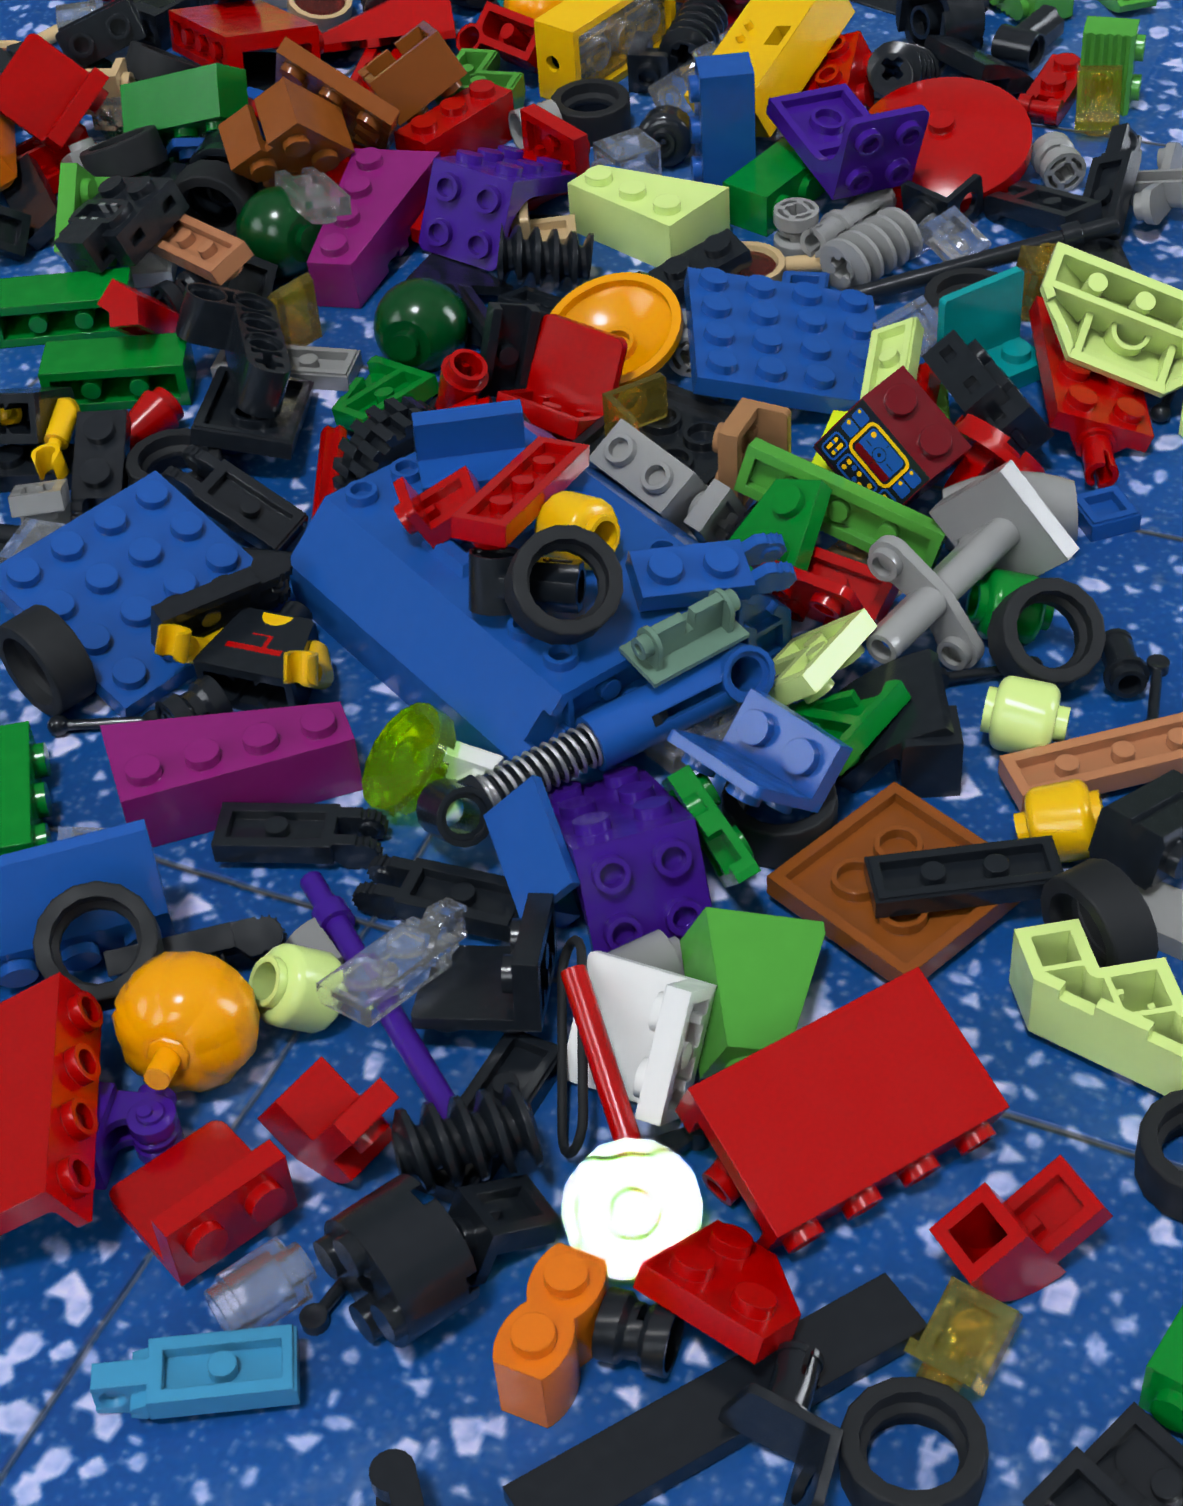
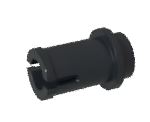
M1120 628L1105 631L1106 641L1101 659L1105 667L1103 681L1107 690L1121 698H1132L1141 694L1149 681L1150 670L1147 663L1137 656L1134 644L1131 641L1133 640L1131 634Z

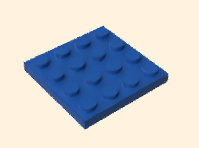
M687 267L684 279V295L693 394L738 401L741 398H747L787 408L832 414L833 410L849 411L860 400L871 332L879 328L873 296L865 295L854 289L839 291L820 288L809 282L794 284L775 281L764 275L743 276L730 274L714 267L703 269Z
M155 470L0 563V601L15 616L34 604L47 606L57 613L79 638L93 664L97 679L95 693L120 717H134L196 676L194 664L179 663L170 655L161 657V655L155 654V647L151 643V606L161 603L171 595L183 594L210 583L218 576L229 575L249 566L251 567L253 557ZM292 592L291 597H288V601H296V596ZM284 601L283 604L279 603L278 607L268 611L279 613L288 601Z

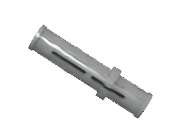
M888 188L866 193L841 210L832 209L824 214L819 224L808 228L801 234L800 245L803 252L809 257H813L815 254V258H819L821 248L827 241L837 238L840 233L850 230L852 226L858 223H862L867 217L875 215L879 210L889 206L895 207L897 199L893 189Z

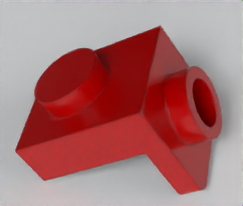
M466 465L419 495L402 476L393 482L400 502L394 506V510L409 534L413 535L419 532L434 549L436 544L444 543L451 538V516L480 490V486L476 477Z

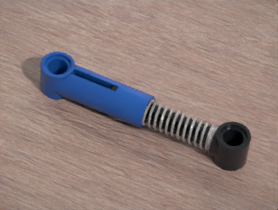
M738 643L656 688L648 682L576 718V729L569 728L567 734L559 733L558 738L552 737L548 743L541 742L539 748L534 746L530 752L523 751L521 757L516 755L513 756L512 761L505 760L502 766L495 765L493 771L488 769L485 770L483 775L476 774V777L468 775L459 780L442 778L432 781L422 790L418 797L416 806L418 822L426 832L453 846L467 848L477 845L489 834L483 815L532 775L541 777L546 791L550 792L551 784L555 787H560L561 780L569 783L570 775L578 778L579 770L582 773H587L588 766L593 769L597 768L600 771H606L665 741L672 728L685 731L738 703H743L750 688L768 694L774 685L776 675L774 661L769 653L761 647ZM739 660L741 672L739 678L733 684L731 671L735 662ZM462 799L464 806L463 815L454 825L448 826L446 814L449 806L455 800Z

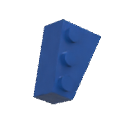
M749 52L695 57V75H688L689 101L694 103V116H689L691 143L694 144V156H691L692 181L723 186V181L756 158L755 76Z

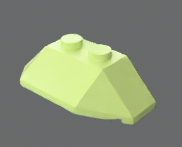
M1058 241L1043 278L1040 292L1065 360L1159 398L1182 388L1183 290Z

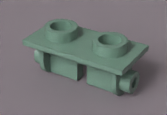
M715 588L709 592L708 597L689 606L688 611L683 614L677 612L651 627L645 625L639 628L637 637L620 646L619 652L656 688L749 638L750 633L735 620V612L741 607L740 599L736 592L730 588L726 590Z

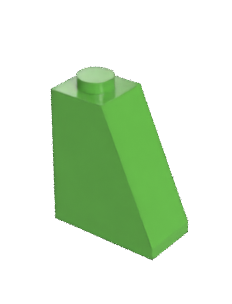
M712 907L704 908L680 940L685 976L717 985L698 1063L700 1079H706L796 1031L826 933L823 921Z

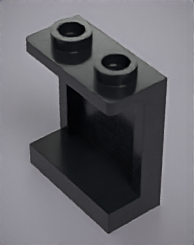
M114 0L58 28L59 32L56 33L55 38L63 53L82 68H85L129 46L131 41H139L147 37L148 28L133 0Z

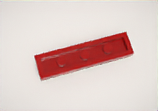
M538 436L451 516V538L470 541L473 546L484 550L506 548L538 517L542 505L552 495L564 491L589 466L590 445Z

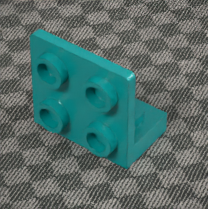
M1015 266L941 297L938 306L937 343L953 329L967 345L976 339L998 367H1001L1017 388L1020 389L1041 380L1035 347L1020 337L1025 272Z

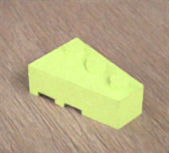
M598 164L588 168L586 172L567 183L570 215L575 214L578 234L587 237L589 233H594V241L654 267H658L669 258L678 256L704 242L711 235L718 234L727 228L730 230L729 187Z

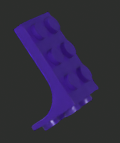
M846 83L769 98L766 114L832 200L897 187L908 180L912 182L930 115L923 105L870 114Z
M499 145L498 150L478 147L477 152L458 149L455 156L434 158L419 235V245L423 250L484 270H497L501 223L505 237H508L514 218L526 201L533 197L568 192L567 183L575 179L577 173L563 170V162L556 159L537 157V160L533 161L523 158L524 151L522 149L506 145Z
M622 766L610 769L603 774L602 780L583 785L579 781L560 782V787L551 785V790L547 792L581 883L576 889L582 906L592 952L602 951L607 953L657 929L661 930L668 938L676 936L681 940L704 908L712 907L695 817L673 796H670L645 769L638 770L635 766Z

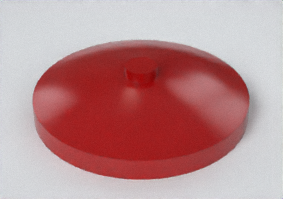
M938 77L917 81L892 91L868 110L870 114H876L915 105H923L929 111L930 115L912 182L945 197L950 195L973 174L982 177L983 198L997 191L1006 193L1009 186L1020 181L1032 157V125L1027 111L1009 92L982 80L965 77ZM901 186L893 187L892 189L897 199L895 207L903 210ZM971 192L964 197L960 206V213L966 212L972 200Z

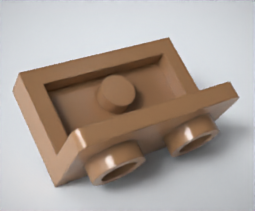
M741 398L726 421L720 422L717 425L713 435L712 450L718 454V470L715 479L732 490L734 489L747 447L755 437L791 453V410L779 405ZM733 490L747 510L754 499Z

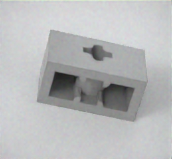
M621 418L589 456V461L597 470L623 489L629 491L634 497L660 516L668 519L687 533L689 529L683 521L688 515V508L694 497L701 491H705L708 487L694 471Z

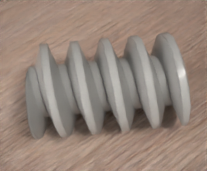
M889 206L879 210L875 215L867 217L862 223L852 226L850 230L840 233L837 238L827 241L820 251L821 268L823 272L830 273V284L838 290L879 280L883 275L893 272L896 267L903 266L909 259L916 258L922 252L923 240L916 222L902 209Z

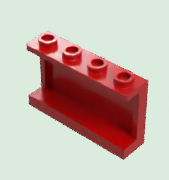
M244 0L168 10L173 51L202 66L220 63L244 69L242 52L270 48L277 50L285 36L320 59V54L324 52V39L317 24L261 0Z
M918 966L687 1088L675 1111L689 1134L699 1128L704 1132L762 1229V1235L756 1243L769 1251L783 1245L788 1254H792L809 1245L825 1233L821 1222L841 1211L847 1221H850L867 1212L884 1199L879 1191L883 1187L900 1179L903 1186L908 1188L925 1179L941 1167L936 1157L954 1147L957 1148L961 1156H965L993 1139L997 1133L992 1124L1010 1106Z
M61 972L0 1002V1236L50 1212L57 1213L77 1228L92 1222L93 1195L96 1185L95 1153L96 1133L98 1131L97 1111L99 1077L101 1075L100 1049L103 1012L97 999L91 993L80 989Z

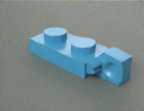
M287 1324L148 1339V1348L134 1351L132 1360L92 1364L90 1393L96 1406V1411L98 1414L131 1413L132 1418L148 1419L150 1417V1420L298 1405L300 1404V1343L297 1326Z

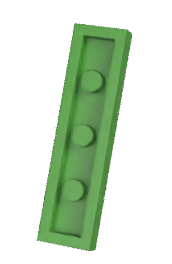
M755 437L748 445L733 490L759 502L776 479L822 480L832 489V493L820 531L867 553L871 545L880 537L893 535L904 540L932 570L934 569L947 536L933 518L760 438Z

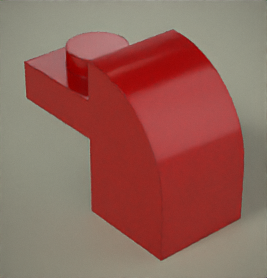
M321 1056L257 1119L297 1160L326 1179L345 1184L351 1182L392 1141V1129L389 1127L391 1124L382 1114L399 1096L381 1077L361 1095H358Z
M1060 1154L1007 1200L1002 1199L984 1182L929 1230L970 1285L989 1300L1007 1302L1031 1295L1065 1274L1066 1271L1059 1261L1110 1220L1113 1215Z

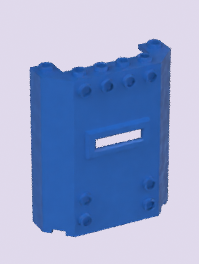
M524 421L525 447L531 444L538 436L556 439L547 431ZM414 452L325 496L290 556L291 566H293L292 575H290L293 594L296 596L297 602L308 607L312 613L313 620L447 741H459L504 757V761H512L513 756L521 757L523 751L530 752L534 746L539 748L541 742L548 743L550 738H558L559 733L567 734L569 728L576 729V718L648 683L639 671L619 652V647L637 637L639 628L645 625L651 627L677 612L683 614L688 611L689 606L639 612L625 567L628 552L632 550L697 544L699 542L668 519L653 511L629 491L623 489L589 463V466L564 491H574L602 498L613 507L620 526V540L615 555L622 568L623 594L616 612L593 636L575 644L551 645L531 637L514 621L512 615L486 616L469 610V552L460 547V545L468 541L450 538L444 543L436 544L433 549L419 532L411 535L403 527L394 510V506L400 502L393 482L403 476L418 495L422 493L416 453ZM536 519L508 546L520 549L535 533ZM586 570V592L583 609L579 614L544 612L558 619H574L586 614L594 605L598 594L597 579L593 570ZM769 593L752 595L751 599L740 600L741 607L735 612V620L750 633L749 638L740 643L761 647L773 659L791 640V609ZM737 660L734 666L741 671L740 661Z

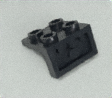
M528 893L522 918L512 919L510 946L433 945L430 948L411 1011L412 1027L415 1029H435L446 1033L459 1030L500 1031L506 1034L542 1032L558 958L554 893Z

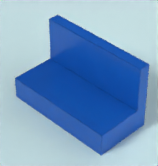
M520 399L411 413L415 453L422 492L465 465L476 477L481 489L526 448L524 417Z
M532 775L484 814L483 817L519 918L523 916L528 893H554L555 924L558 928H565L581 916L572 890L581 883L542 778Z

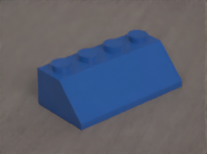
M144 819L0 855V986L8 988L22 987L34 982L38 976H42L36 965L32 944L37 921L53 898L74 885L92 881L121 884L143 899L160 927L162 938L175 935L161 875ZM98 909L85 912L73 920L63 933L60 945L62 963L69 971L90 969L104 959L103 952L138 944L136 931L128 919L115 911Z

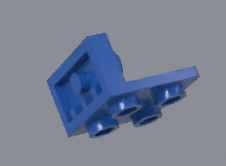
M750 688L723 741L672 728L666 739L684 751L681 761L685 765H689L693 770L709 777H714L717 773L729 781L725 790L736 799L756 808H759L763 802L773 809L788 815L791 814L794 808L818 813L853 750L852 747L768 694Z

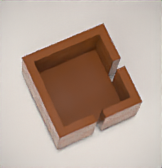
M424 20L394 43L402 54L398 60H395L390 51L386 49L358 71V74L372 93L400 110L397 123L399 126L405 122L409 123L414 117L426 113L429 110L427 105L439 95L444 99L457 91L462 85L460 79L468 74L438 30Z
M284 77L254 99L266 141L262 139L254 109L248 104L218 125L231 171L256 183L263 182V185L267 188L272 186H289L303 191L308 184L324 173L335 169L341 161L355 152L341 107Z

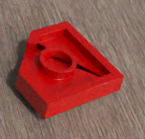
M719 1220L641 1262L633 1286L634 1289L754 1365L775 1352L781 1343L793 1339L801 1316L777 1255L754 1242L750 1233L743 1228L723 1223Z

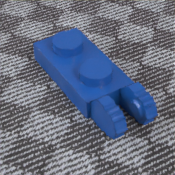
M777 532L753 534L742 542L740 539L632 550L628 552L625 564L639 612L691 606L708 597L709 592L715 588L722 590L730 588L736 592L740 600L751 599L752 595L784 591L797 581L792 563L787 561L774 562L777 559L780 560V557L787 552L782 534ZM751 565H760L752 571L749 567Z

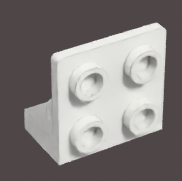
M590 952L587 958V971L630 1101L638 1103L635 1119L656 1126H662L678 1119L679 1116L675 1109L687 1088L694 1084L717 985L606 952ZM573 1017L567 1043V1081L578 1084L577 1026ZM588 1063V1087L597 1090Z

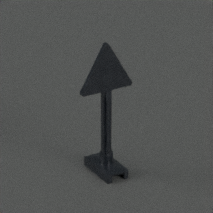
M431 253L406 280L413 278L437 280L451 288L463 302L469 319L483 337L480 355L488 365L489 381L478 394L479 398L497 397L498 391L525 389L541 316L539 308L536 304L488 302V307H486L477 294L499 296L513 291V286L506 282L500 283L498 278L469 264Z

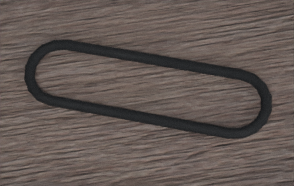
M576 935L569 938L565 943L560 955L557 971V1135L561 1154L566 1158H572L578 1154L584 1143L588 1126V1060L577 1029L578 1121L574 1140L571 1146H569L567 1118V994L560 973L568 968L569 959L574 947H576L577 965L583 964L587 968L586 946L583 939Z

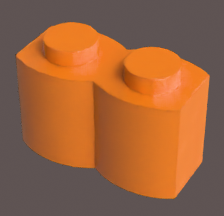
M559 1242L546 1251L538 1260L527 1283V1301L514 1309L505 1319L493 1345V1365L502 1411L545 1428H550L570 1409L580 1386V1367L593 1358L591 1347L594 1326L603 1298L609 1289L606 1259Z

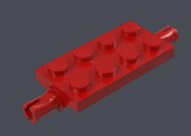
M1036 296L1029 310V317L1049 427L1069 432L1076 455L1083 459L1084 477L1088 485L1094 486L1095 475L1098 488L1112 486L1119 477L1114 453L1125 448L1146 452L1154 438L1144 391L1066 361L1043 297Z

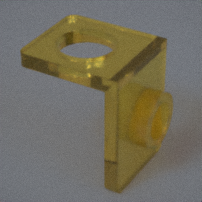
M658 372L602 393L605 436L621 418L639 431L640 427L661 420L668 415L666 377L662 373Z

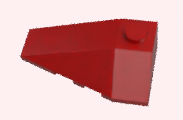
M387 0L322 32L324 39L323 53L350 50L352 47L358 46L360 48H374L390 45L391 42L399 40L423 20L438 30L444 40L456 38L451 1Z

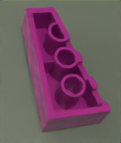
M375 147L354 148L355 152L350 157L307 260L317 306L361 309L389 273L388 263L396 256H402L409 247L410 228L425 208L433 159L441 157L440 152L386 150Z
M340 701L100 725L126 823L144 819L152 847L215 831L223 802L317 803L364 790L355 738Z

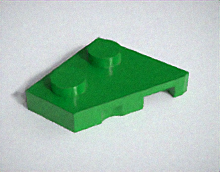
M375 355L367 362L370 372L367 378L364 380V377H356L349 385V391L341 396L332 407L336 426L342 425L347 430L354 432L349 427L356 418L364 423L368 419L365 410L373 405L383 410L385 399L394 397L401 403L402 397L407 396L414 398L416 401L421 400L425 402L438 394L439 386L436 375Z
M776 479L729 540L740 539L742 542L753 534L777 532L782 534L787 552L780 557V560H777L792 563L794 567L807 571L832 489L822 480Z
M894 679L886 681L882 692L875 697L860 700L856 691L852 689L835 693L824 699H818L810 704H806L805 701L792 703L788 708L853 748L839 776H842L845 771L858 763L864 750L912 697L903 682Z
M686 765L661 782L667 793L673 796L695 817L701 850L724 888L740 884L761 871L741 831L736 825L731 826L718 808V805L722 802L708 776L701 773L695 775L691 767Z

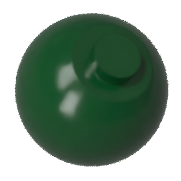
M272 186L257 192L245 203L237 217L236 235L237 238L245 241L255 257L278 265L275 278H293L308 271L307 260L325 220V216L315 200L305 192L289 186Z
M413 278L396 284L382 297L374 315L373 328L376 343L386 359L432 373L441 370L442 361L446 356L458 349H464L469 334V320L463 302L451 288L437 280Z

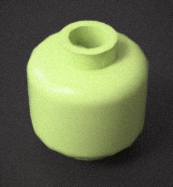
M1007 676L1000 682L999 687L989 686L980 732L989 733L990 745L999 751L1013 753L1051 744L1052 740L1058 742L1065 740L1071 707L1060 706L1061 693L1059 688L1053 683L1018 676Z
M290 943L275 946L264 957H261L255 963L248 982L254 990L260 1018L265 1023L307 1033H317L329 1027L344 1009L348 1000L349 990L342 963L334 954Z

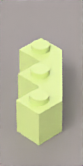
M1079 918L1014 929L1009 983L1029 1032L1164 1096L1173 1091L1183 1090V995L1166 957L1099 968Z

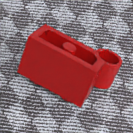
M487 1L477 23L466 24L458 32L456 37L458 51L462 48L499 51L500 57L506 62L538 74L533 18Z

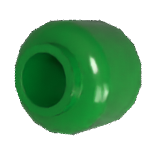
M995 568L987 572L982 580L979 579L970 588L966 602V615L974 625L978 635L988 640L987 630L992 612L1001 601L1019 587L1040 577ZM1034 603L1022 611L1017 620L1018 639L1022 646H1026L1034 641L1040 630L1046 631L1050 627L1054 615V607L1043 603Z

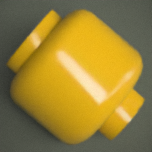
M560 491L552 495L542 505L536 518L535 533L554 525H577L598 534L614 552L618 547L620 540L618 519L613 507L602 498L574 491ZM554 551L544 556L582 560L580 557L569 552ZM584 562L585 570H592V568L586 562Z
M1070 779L1029 789L1024 798L1025 811L1013 814L1018 839L1052 835L1061 864L1090 858L1088 848L1101 808H1103L1099 789L1089 791L1087 785L1080 779Z

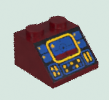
M901 366L863 396L814 444L813 448L835 474L908 506L956 468L972 446L908 370Z

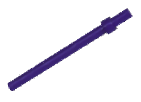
M311 871L306 873L300 880V887L313 907L312 918H316L320 928H323L343 956V960L426 1101L432 1102L443 1119L446 1118L448 1100L450 1096L455 1094L419 1034L412 1027L411 1021L354 928L355 916L342 897L333 894L320 872Z

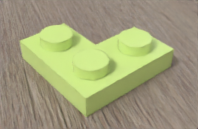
M865 608L792 638L772 659L776 675L774 685L769 692L770 696L783 705H788L801 699L806 704H810L824 696L835 684L831 677L837 670L849 666L864 653L865 648L862 646V643L877 627Z

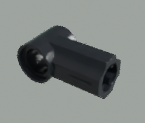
M1042 5L1017 26L1002 24L994 35L991 56L1009 65L1033 71L1039 66L1045 48L1063 34L1065 20L1060 17L1056 7Z
M507 546L506 548L496 550H484L473 547L469 550V610L471 612L486 616L511 615L505 602L504 579L512 558L519 550L518 548ZM541 557L534 564L529 576V588L534 602L543 611L579 614L583 609L586 592L584 561Z

